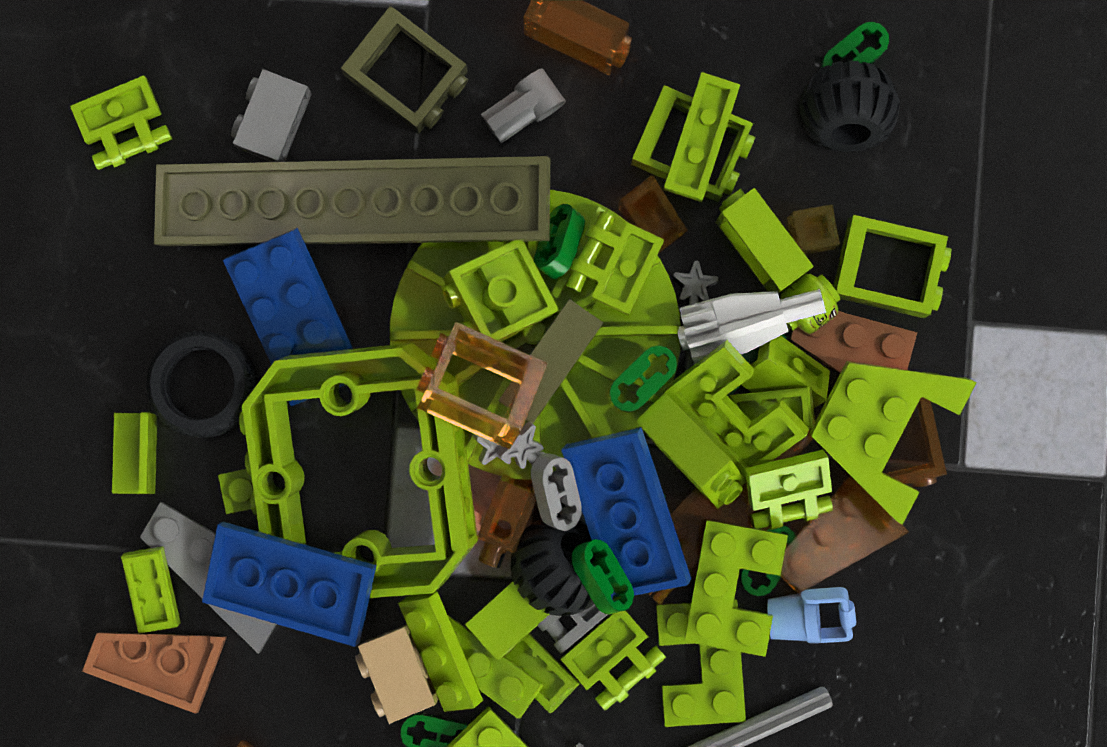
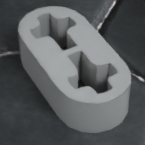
M550 453L542 454L535 460L531 469V480L540 516L544 523L562 531L570 530L577 525L582 514V506L571 463L565 458ZM551 475L552 481L548 480V476Z

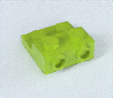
M523 241L507 243L450 270L443 278L446 285L441 287L442 295L451 309L458 307L464 319V322L460 323L461 332L470 346L477 344L480 352L559 311Z

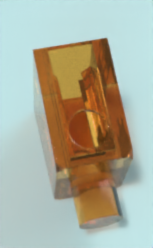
M506 474L502 475L477 536L478 539L485 541L478 557L480 562L494 568H500L506 552L515 553L537 501L532 480L513 479ZM498 521H507L511 525V529L502 528Z

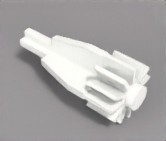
M820 289L784 299L779 298L778 291L734 293L681 307L680 312L683 326L679 327L677 333L682 350L690 349L694 364H696L726 340L740 354H744L788 332L786 323L826 313Z

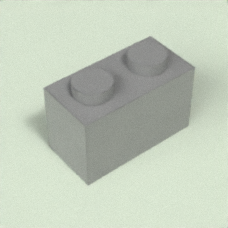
M262 69L259 79L254 77L249 84L246 100L250 102L245 114H239L232 127L231 137L235 138L233 144L236 148L269 162H285L312 95L308 86Z

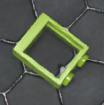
M664 85L634 153L631 165L665 180L667 179L670 166L651 157L672 109L675 108L688 114L693 97ZM733 114L730 115L726 131L735 134L736 138L715 186L708 183L705 197L719 202L723 193L731 195L740 173L733 171L739 156L747 158L756 138L749 134L753 123Z
M755 188L746 194L742 189H739L722 202V206L719 208L721 214L715 223L767 292L778 291V294H780L785 288L814 267Z
M853 215L847 222L833 287L842 300L926 318L931 315L932 310L937 311L941 303L943 287L937 285L940 272L947 271L952 249L946 247L948 236ZM866 232L932 247L920 302L854 287Z
M666 393L636 420V423L642 427V430L650 440L717 509L723 504L728 505L741 494L742 486L746 483V479L733 461Z

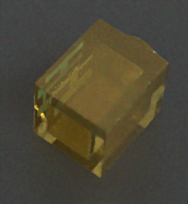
M832 204L793 211L787 217L790 235L805 255L834 250L840 245Z

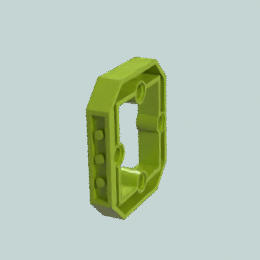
M413 343L289 355L273 362L244 401L242 412L239 416L240 430L243 435H246L248 451L245 455V467L247 473L252 477L253 492L251 493L250 503L252 512L257 515L258 532L306 545L299 494L304 484L305 475L302 467L294 458L287 401L320 398L321 404L327 412L334 416H344L362 408L368 402L370 393L415 389L422 451L413 457L409 473L412 481L418 487L428 490L435 544L392 548L390 540L385 534L378 530H367L349 541L344 546L342 552H335V554L377 565L370 598L434 593L447 581L478 541L458 382L455 377ZM340 383L347 385L351 389V402H346L340 397ZM429 457L435 458L440 462L442 466L441 476L434 475L428 469L427 460ZM274 472L281 474L284 478V489L275 485L273 481ZM361 545L370 548L373 552V562H369L362 557L360 552Z

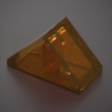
M652 175L619 201L618 208L630 224L664 239L659 253L688 231L657 180Z

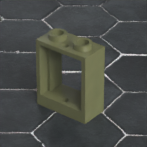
M392 6L386 10L341 67L346 78L417 133H420L425 126L431 129L437 123L444 112L440 108L449 95L453 98L457 97L469 80L465 77L468 73L467 65ZM400 31H403L450 68L415 113L366 76L370 68Z

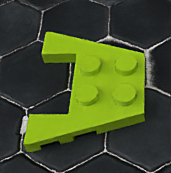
M846 361L809 434L898 523L903 525L919 491L883 473V469L921 397L960 415L977 382L966 377H953L937 373L917 372Z

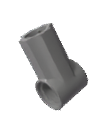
M543 68L528 75L515 86L514 92L481 114V117L500 144L533 121L539 122L547 118L565 104L566 100Z

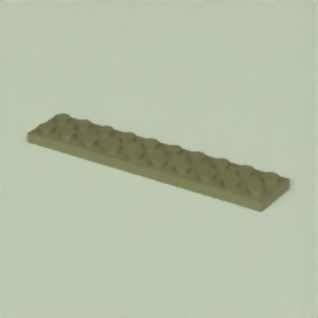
M547 156L156 165L154 244L158 246L257 245L295 228L299 229L305 244L549 241L551 159Z

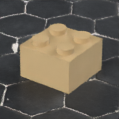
M407 624L368 639L358 646L360 652L358 655H355L356 662L363 678L371 677L375 688L374 693L371 694V699L379 717L386 715L390 724L436 705L439 700Z

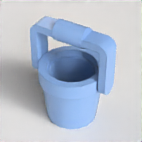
M843 587L807 589L802 593L768 599V614L773 615L770 630L771 640L830 643L846 642L853 638V627L857 623L855 606L849 600L847 589ZM840 602L838 610L842 627L821 628L819 604Z

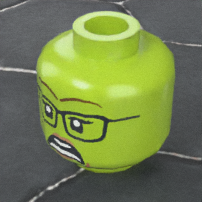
M804 274L780 293V299L817 289L821 291L826 313L786 323L792 331L799 327L808 334L815 333L838 314L837 302L841 298L832 284L823 275L816 277L812 274Z

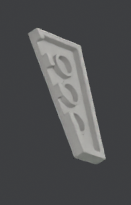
M160 502L140 538L150 548L164 546L167 564L203 599L216 533L164 502ZM208 604L258 654L262 651L277 625Z

